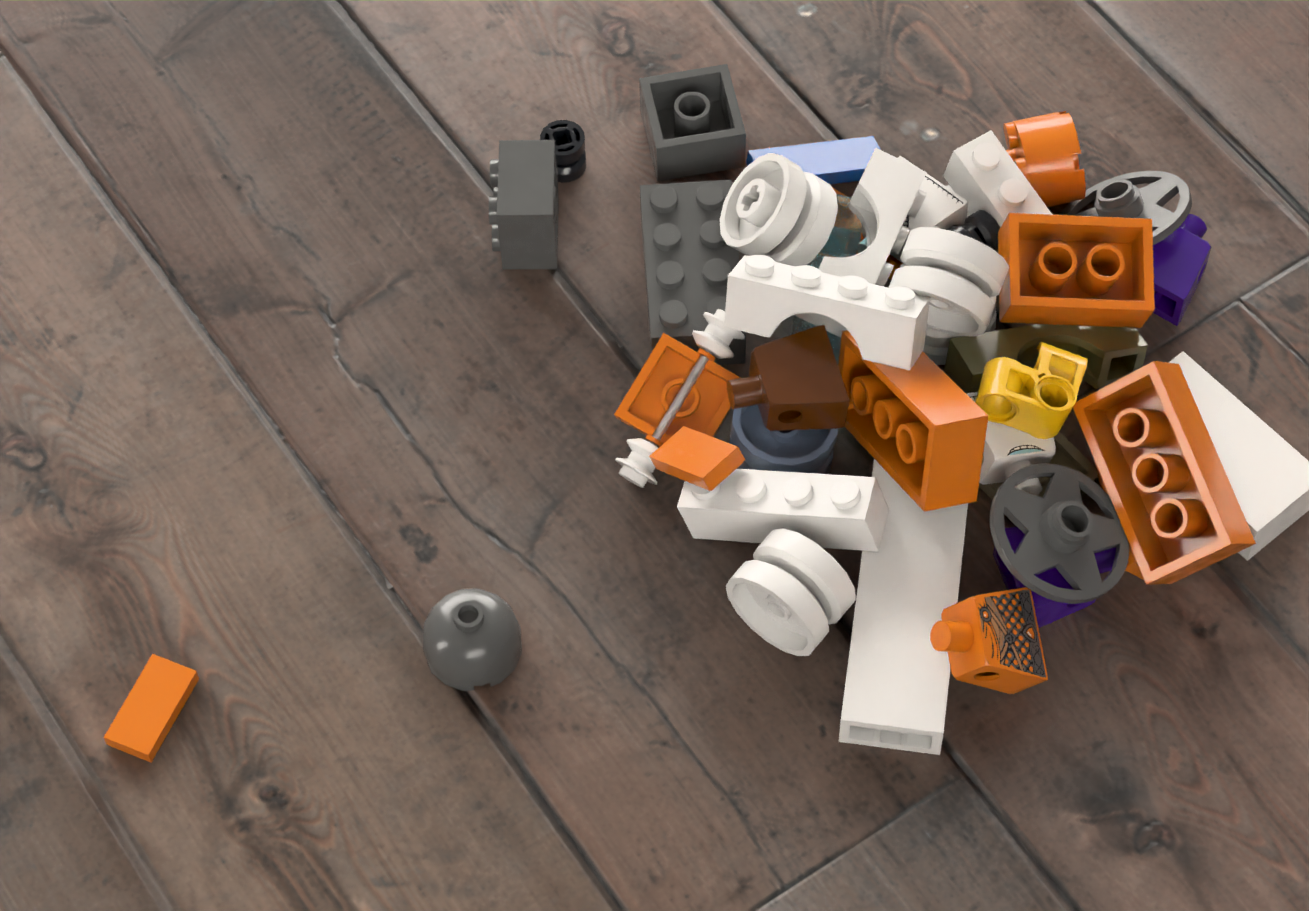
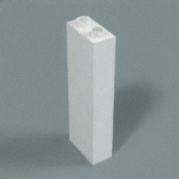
M874 459L872 477H876L888 505L889 513L879 552L862 551L840 721L839 742L940 755L947 706L950 663L948 652L937 651L933 648L930 641V632L937 621H942L941 614L943 609L958 603L968 503L924 512Z

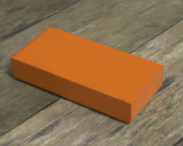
M685 426L649 456L657 470L709 491H712L745 461L738 446Z
M152 654L104 736L106 744L152 763L199 680L197 671Z

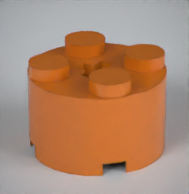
M1066 111L1054 112L1004 123V134L1008 147L1007 153L1047 207L1085 199L1084 169H1079L1078 154H1081L1077 132L1069 113H1066Z

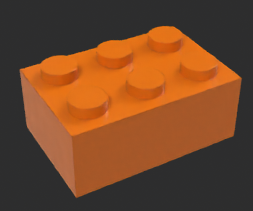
M1009 213L998 231V254L1004 257L1009 265L999 294V322L1141 328L1155 311L1152 219Z

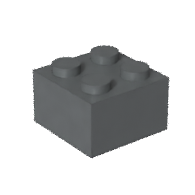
M727 64L639 78L640 113L657 182L745 167L746 132Z
M499 140V159L490 160V184L493 187V196H489V224H492V251H501L503 270L557 269L559 190L555 140Z

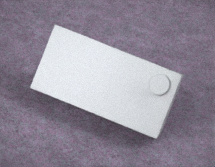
M1182 351L1168 363L1179 364L1256 542V544L1238 552L1248 561L1309 511V461Z

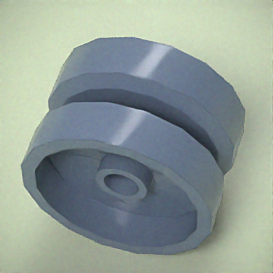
M758 405L733 410L729 443L738 446L745 458V461L737 469L829 474L838 428L770 431L764 426Z

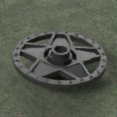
M1139 171L1119 175L1092 186L1086 190L1085 199L1070 202L1060 215L1152 219L1153 245L1172 234L1185 221L1191 210L1192 197L1185 181L1174 174L1162 171ZM1144 183L1149 184V185L1144 186V187H1142V188H1140V189L1135 186V185H1137V184H1144ZM1179 193L1180 200L1174 213L1163 208L1169 200ZM1096 199L1094 208L1078 213L1083 207Z
M1034 464L1013 473L1003 482L993 498L990 509V530L995 548L1008 570L1033 592L1061 603H1086L1106 594L1123 576L1129 559V542L1110 496L1086 475L1062 465ZM1051 477L1043 498L1015 488V486L1027 479ZM1080 489L1096 501L1106 517L1089 512L1082 504ZM1004 514L1025 534L1015 553L1010 546L1005 532ZM1116 547L1112 570L1102 582L1094 553ZM1055 567L1074 590L1056 587L1039 579L1036 575Z

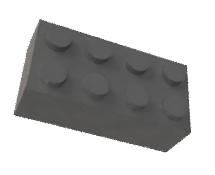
M731 180L640 185L641 228L651 353L663 333L697 352L700 347L697 346L692 332L693 330L704 331L708 322L703 316L704 312L714 315L717 309L725 311L728 275L739 263L738 250L727 245L720 233V216L723 203L732 186ZM741 331L745 335L744 340L733 339L729 348L734 354L733 358H716L714 362L718 365L746 363V332Z

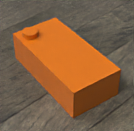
M848 330L842 331L838 367L850 400L845 428L924 512L976 502L988 415L923 351L911 370L862 359L859 347Z
M1153 361L1075 403L1073 410L1146 585L1172 584L1256 544L1179 364Z

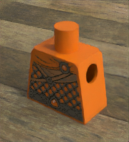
M1027 587L969 597L943 609L941 614L942 621H937L931 629L930 641L933 648L937 651L948 652L951 674L958 681L1007 694H1015L1048 680L1032 592Z

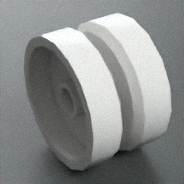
M769 153L758 157L741 172L727 194L720 216L721 236L727 245L745 255H764L772 258L774 262L794 267L807 265L813 261L824 247L834 227L838 210L836 192L829 183L814 174L803 172L797 164L782 155Z
M919 227L911 230L901 255V260L905 266L895 270L888 288L896 286L906 287L913 290L915 294L930 297L927 326L959 336L975 337L984 334L994 309V304L990 298L1000 294L1009 269V265L1004 257L991 247L954 231L935 227Z
M784 528L772 530L753 554L754 560L745 561L726 584L727 596L737 614L765 641L784 652L796 656H809L829 632L828 624H836L856 600L855 587L841 565L816 542L798 532Z

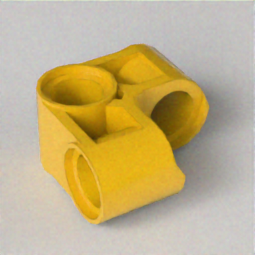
M1040 342L1037 346L1039 355L1034 368L1006 357H997L989 360L985 364L975 402L988 415V421L1021 430L1035 438L1049 439L1056 436L1077 401L1079 387L1086 371L1088 359Z

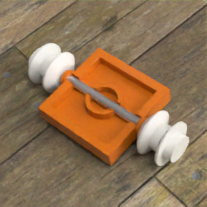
M717 309L714 315L704 312L703 316L708 322L704 331L693 330L692 332L697 346L700 347L697 352L663 333L614 414L617 419L646 435L645 440L642 438L627 439L626 442L632 450L628 458L615 459L622 466L619 474L641 488H644L647 481L654 485L658 483L652 474L656 467L649 457L658 447L662 446L683 426L715 437L732 409L727 393V381L741 377L714 361L716 358H733L734 354L729 348L733 339L744 340L745 335L739 330L724 327L725 311Z

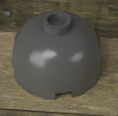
M479 588L460 589L444 596L431 608L423 626V652L431 673L445 685L462 691H472L474 686H482L490 683V687L507 678L518 664L522 655L521 627L511 606L497 594Z

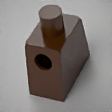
M825 325L815 326L755 347L751 353L749 377L727 381V393L732 409L758 405L764 426L770 431L836 429L845 427L850 400Z

